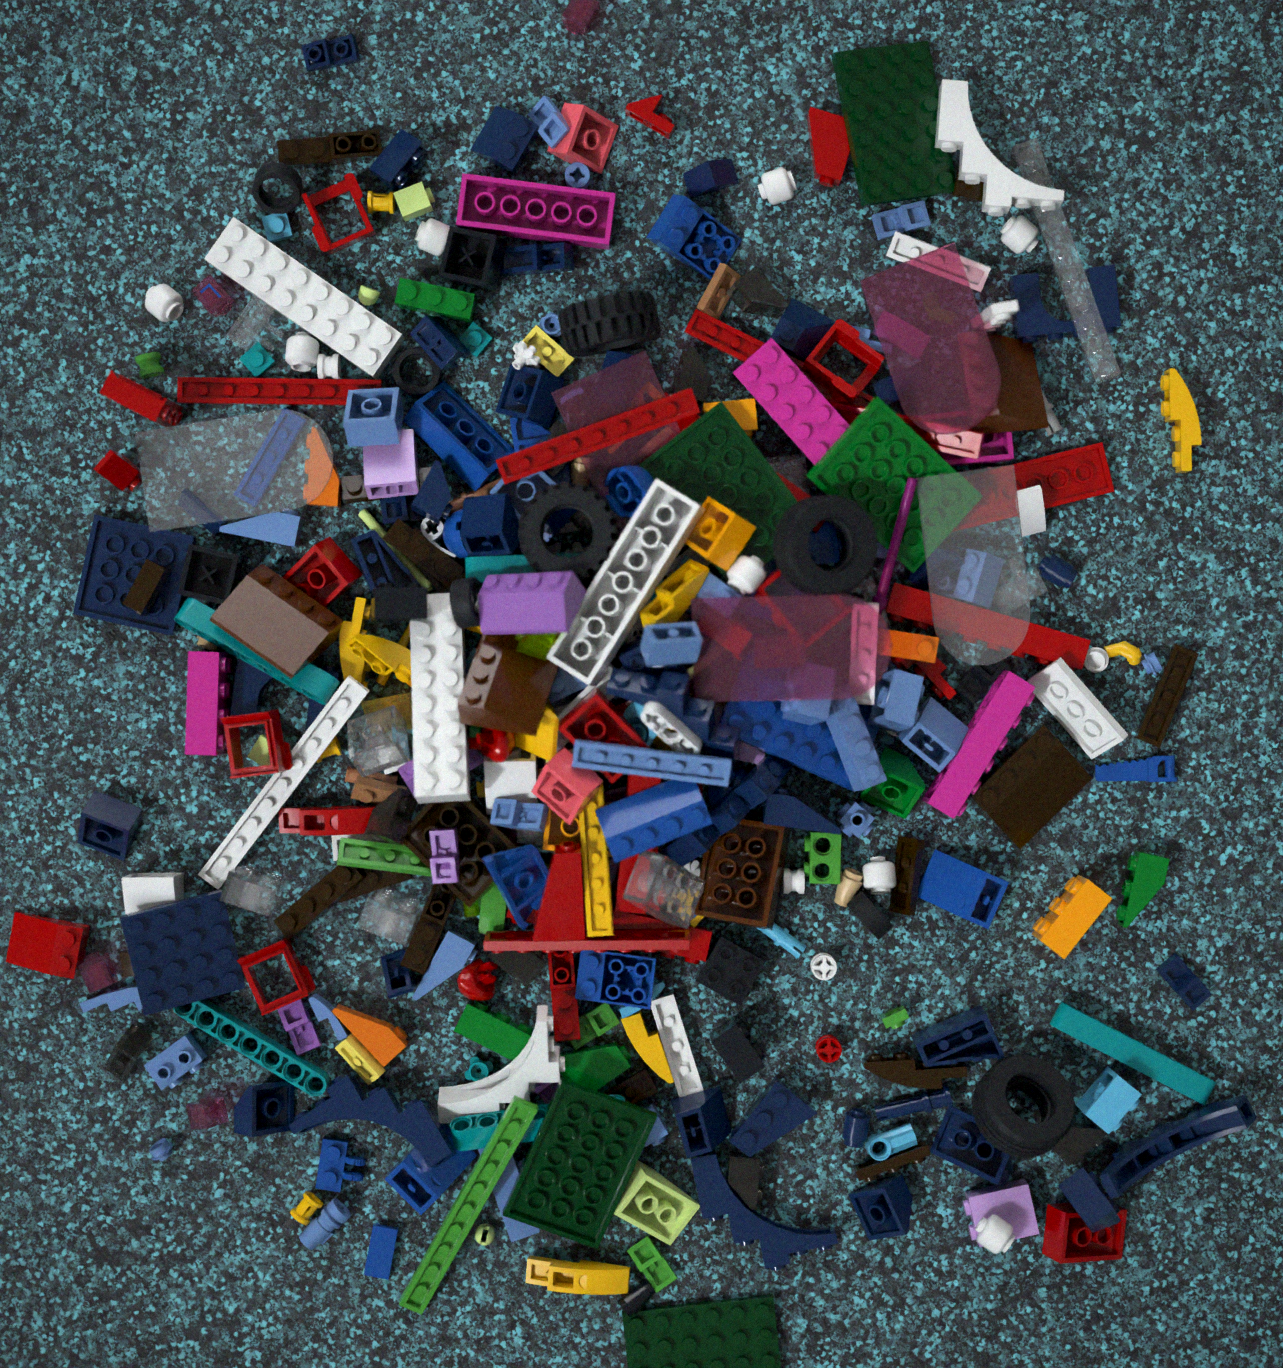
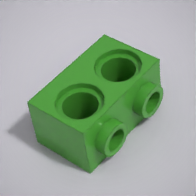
M809 830V836L804 837V852H808V862L803 864L805 877H808V882L812 884H840L841 835ZM819 838H827L829 841V847L825 851H818L815 844ZM820 863L828 865V872L825 876H817L815 874V867Z

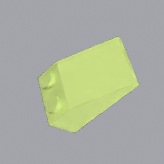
M637 1161L614 1214L666 1244L671 1245L700 1208V1204L657 1171Z

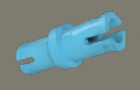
M776 923L773 924L772 930L756 928L774 941L773 944L777 947L780 945L795 956L796 959L801 955L800 951L803 952L806 948L805 944L789 934L788 929H782Z

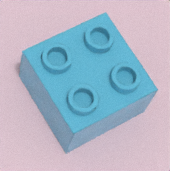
M1107 1066L1075 1105L1100 1128L1110 1134L1112 1130L1116 1131L1122 1125V1118L1128 1111H1133L1140 1102L1139 1097L1142 1094Z

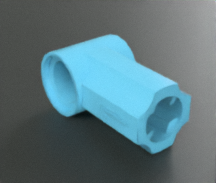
M910 1123L881 1134H872L868 1136L865 1142V1148L869 1155L878 1161L885 1160L889 1155L918 1145ZM884 1142V1148L881 1152L875 1153L872 1151L874 1143Z

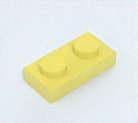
M537 325L522 340L526 343L527 348L533 345L537 349L534 355L541 359L540 364L557 377H560L575 360Z
M352 1033L335 1047L338 1053L368 1085L386 1071Z

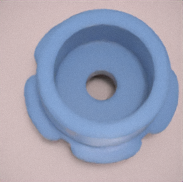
M546 314L540 320V328L550 338L552 336H560L561 330L557 314ZM551 323L555 325L553 328L550 327Z
M1154 652L1148 655L1145 653V659L1141 662L1147 674L1153 672L1154 676H1157L1156 673L1163 670Z
M166 1138L158 1140L149 1149L152 1155L151 1159L153 1161L160 1160V1162L166 1160L173 1153L171 1150L173 1143L168 1142Z

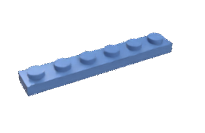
M575 739L572 767L726 787H728L732 760L729 758Z

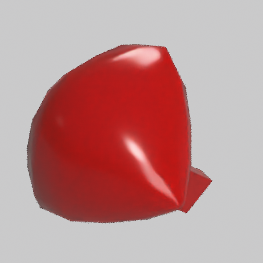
M484 727L481 733L476 734V738L467 739L469 749L479 750L482 755L494 762H505L515 746L513 732Z
M480 958L469 963L459 973L457 978L460 993L466 998L476 1001L492 999L496 994L494 982L496 981V976L492 975L491 972L497 969L498 965L491 961L484 963Z

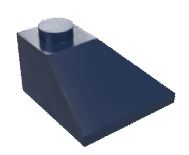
M792 298L770 339L772 338L785 353L805 363L806 358L836 321Z
M286 1080L249 1085L234 1107V1133L256 1137L291 1131L288 1125L294 1122V1085Z
M902 1174L881 1178L848 1194L869 1240L901 1236L909 1232L912 1195Z

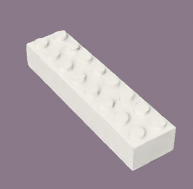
M235 217L231 219L204 258L217 270L376 380L405 340V337L396 329Z
M655 479L612 549L608 560L604 562L588 588L569 633H561L546 658L587 685L597 686L639 618V611L649 602L655 592L654 589L662 581L704 513L705 508L660 480Z
M449 593L427 594V620L410 621L415 798L418 803L470 801L468 725L460 723L457 707L466 681L465 628H460L453 618Z

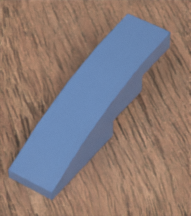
M136 984L110 990L79 1003L83 1013L104 1003L108 1004L111 1012L132 1002H135L138 1011L142 1009Z

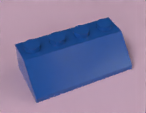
M445 381L416 401L403 419L475 492L499 471L496 459L515 452Z
M669 779L595 809L615 863L713 824L695 782Z

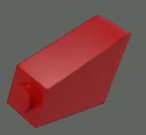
M810 107L807 123L814 179H818L821 185L827 187L839 186L850 153L844 117Z

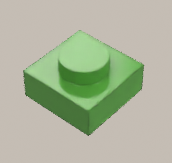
M901 1005L881 1014L880 1018L886 1029L889 1027L896 1029L903 1026L909 1016L904 1006Z

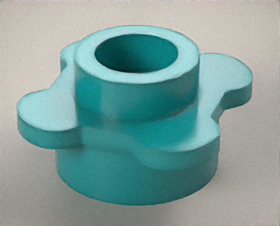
M478 1056L471 1057L469 1061L470 1067L465 1071V1078L475 1082L488 1077L489 1072L494 1068L491 1061H482ZM478 1068L482 1070L480 1073L477 1072Z

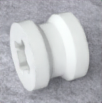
M318 354V379H325L326 377L340 379V354H333L332 356Z
M784 868L783 894H789L791 891L804 894V868H799L797 871Z
M818 953L811 960V971L818 979L829 980L836 974L837 964L828 953Z

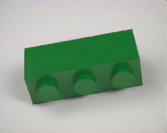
M400 278L395 304L398 308L472 323L477 297L469 292Z
M469 1000L454 1031L513 1061L528 1043L534 1028L522 1022L518 1025L510 1021L511 1017L501 1011H498L496 1014L488 1010L489 1006L482 1001L475 1000L473 1002Z

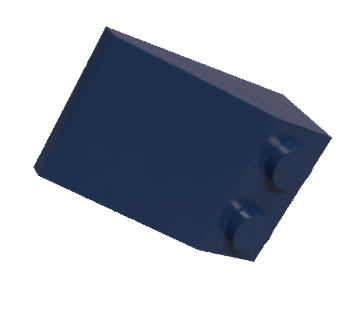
M777 787L763 803L761 821L764 824L841 835V829L792 794H789L786 788Z
M948 1107L930 1153L996 1185L1005 1186L1017 1157L1005 1154L989 1143L979 1131L973 1115L955 1107Z

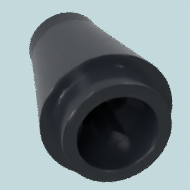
M646 1280L630 1289L628 1293L621 1294V1298L617 1302L627 1315L631 1317L634 1313L636 1315L639 1313L655 1291Z

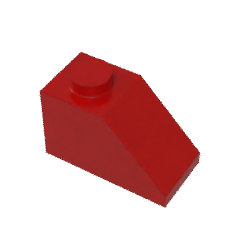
M111 449L94 467L96 472L126 493L136 491L143 483L141 478L145 475L123 454Z

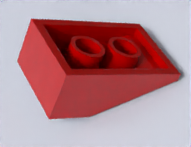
M328 537L315 544L283 578L322 606L328 608L363 574L334 540Z
M595 687L559 721L558 729L573 745L575 744V739L650 748L618 708L598 687ZM600 771L612 784L624 774Z
M15 912L6 962L49 975L75 979L82 975L90 925Z
M1071 1203L1047 1204L1042 1254L1060 1264L1122 1259L1127 1209L1119 1208L1120 1212L1117 1215L1121 1221L1118 1224L1092 1233Z

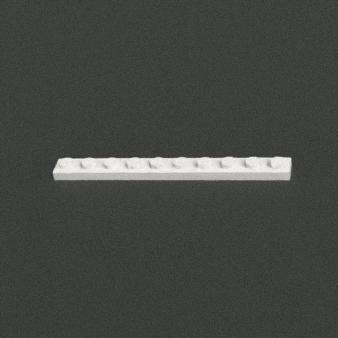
M350 675L345 679L292 749L293 767L290 770L274 773L198 875L217 890L222 887L370 692L369 689Z

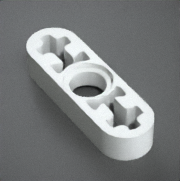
M650 701L644 705L641 713V720L676 752L699 755L702 740L661 703ZM666 728H672L676 730L677 733L670 732Z

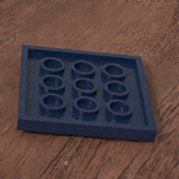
M94 514L73 614L174 636L177 626L174 617L180 610L183 595L177 593L188 545H194L196 537ZM146 559H149L170 570L171 573L148 616H141L136 613L137 611L125 606L123 602Z
M221 889L119 916L144 1016L246 988L241 966L236 961L239 958Z

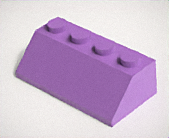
M573 571L487 575L478 593L481 633L483 635L569 633L587 591Z

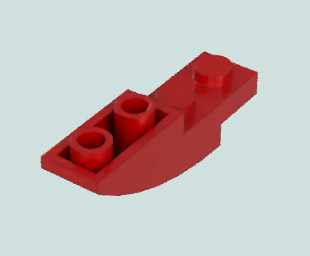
M888 657L898 669L901 666L904 669H908L914 664L916 667L913 671L918 676L924 677L923 681L926 678L933 685L930 689L939 699L944 697L946 700H950L957 693L940 675L947 667L937 657L935 663Z
M282 806L278 812L279 833H299L300 835L315 836L366 834L383 831L382 806Z
M567 950L547 953L555 1042L581 1040L578 999H575L577 982L574 953H570Z

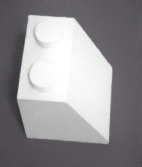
M514 746L512 753L505 762H494L484 756L486 815L492 814L495 798L515 799L521 803L539 804V798L531 792L538 779V756Z
M132 873L122 877L125 914L184 899V873Z

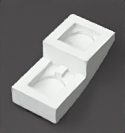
M1037 485L1015 491V508L1018 513V530L1021 537L1046 531L1041 486Z

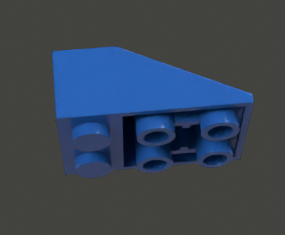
M673 194L646 237L662 250L709 280L712 279L720 263L727 265L742 241L740 237L689 198Z
M934 849L919 883L917 897L989 929L1009 882Z
M582 950L580 952L575 999L650 1010L657 958L631 952L623 953L619 950H608L603 953H597L593 950Z
M440 1123L453 1145L450 1127L446 1123ZM413 1147L387 1173L385 1180L422 1215L473 1161L477 1154L473 1150H456L458 1154L438 1167H430L420 1152Z

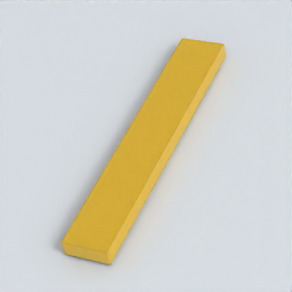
M604 781L596 795L579 814L588 937L614 935L608 844L595 809L605 806Z

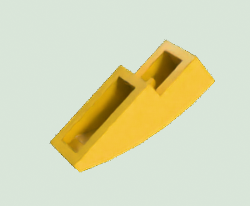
M689 559L654 589L657 597L639 611L643 627L645 628V625L676 623L696 597L709 573V568Z
M641 1010L623 1019L621 1016L626 1034L638 1054L658 1076L669 1084L673 1083L674 1079L658 1030L648 1033Z

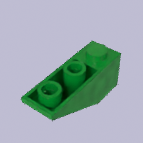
M1134 850L1133 855H1130L1127 863V870H1130L1128 880H1124L1122 885L1124 899L1116 912V919L1119 920L1118 925L1127 928L1164 885L1170 861L1169 858Z

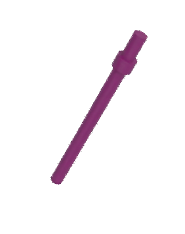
M912 477L907 479L877 593L873 595L871 601L872 603H879L878 625L882 610L886 609L888 602L886 595L918 479Z

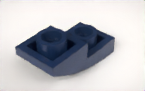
M353 34L330 41L322 39L302 45L306 69L309 72L361 61L356 37Z

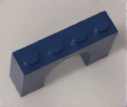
M1115 265L1089 267L1084 272L1087 305L1082 316L1073 321H1060L1046 312L1041 301L1038 273L1013 275L1009 279L1011 301L1017 300L1019 309L1012 315L1015 339L1022 340L1023 343L1038 342V338L1048 337V341L1062 340L1063 335L1073 334V338L1088 337L1090 332H1098L1099 336L1114 334V330L1121 326Z
M238 659L230 715L260 712L264 690L275 678ZM321 665V670L329 673L340 682L333 693L334 695L341 686L342 673L336 672V667ZM309 698L305 730H308L326 705H322Z

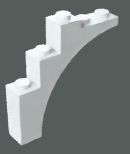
M942 79L939 87L935 148H941L944 152L960 150L958 180H965L967 184L984 182L982 212H988V215L995 217L1003 216L1008 213L1011 204H1015L1016 208L1022 209L1029 208L1030 206H1040V209L1048 211L1059 208L1064 201V190L1040 186L1023 179L1005 167L987 148L972 118L968 98V81Z
M537 1005V1019L533 1033L524 1049L511 1063L481 1080L463 1085L439 1087L438 1116L440 1123H450L453 1119L460 1116L506 1110V1103H510L514 1095L530 1102V1092H535V1083L560 1082V1072H565V1056H560V1046H554V1036H549V1031H553V1016H548V1005Z

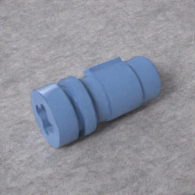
M334 1198L327 1204V1207L321 1210V1214L299 1235L300 1241L310 1250H313L318 1244L323 1245L333 1235V1230L339 1229L342 1223H345L351 1217L350 1211L340 1200Z

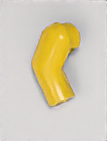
M1126 641L1103 647L1109 658L1122 655L1127 658L1130 665H1137L1141 662L1142 653L1140 649Z

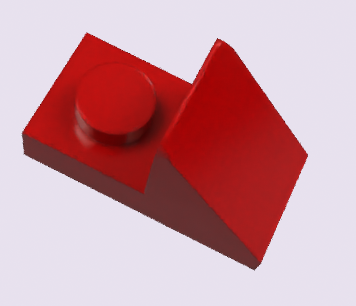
M662 94L627 104L625 114L667 139H670L674 133L675 125L672 124L673 120L665 114H655L663 101Z

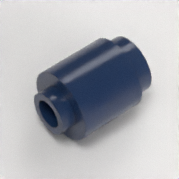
M1051 554L1050 557L1045 555L1038 565V569L1041 570L1039 576L1059 588L1063 586L1068 589L1078 571L1073 569V565L1054 554Z
M851 1108V1111L845 1113L842 1138H844L843 1143L846 1146L862 1148L864 1142L867 1141L871 1117L866 1114V1110Z

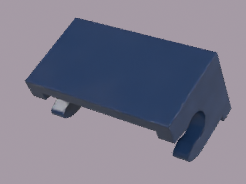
M425 315L410 333L441 370L458 367L455 361L459 358H467L471 353L438 316Z

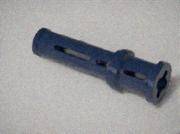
M945 1085L943 1089L931 1092L924 1090L919 1096L876 1105L874 1108L878 1122L921 1111L932 1113L934 1109L946 1106L953 1108L948 1085Z

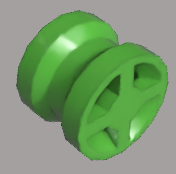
M150 352L135 357V362L140 367L139 377L141 379L152 378L165 373L164 367L160 366L159 362L161 359L160 352Z

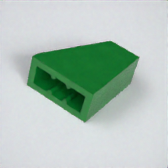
M617 1042L560 1052V1056H565V1072L560 1073L565 1080L597 1091L631 1067L629 1059L632 1058V1055L625 1045L620 1047Z

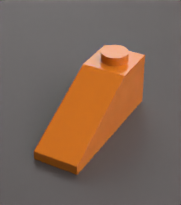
M878 628L877 654L935 663L939 638Z
M340 1004L332 1010L334 1015L383 1067L409 1043L406 1039L408 1037L407 1034L399 1026L395 1028L389 1022Z

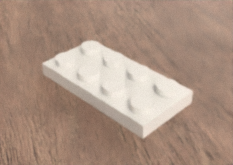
M1061 657L1027 680L1028 683L1035 686L1033 693L1091 759L1112 748L1128 736L1127 732Z

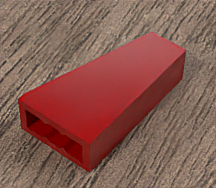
M565 841L560 843V845H555L534 924L533 942L585 940L581 844Z

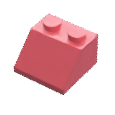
M564 103L561 114L565 118L570 131L554 149L549 146L547 151L568 163L580 162L587 166L590 171L602 174L619 126L585 105Z
M564 747L545 764L531 792L566 823L571 825L596 795L603 780L593 770L572 767L573 753Z

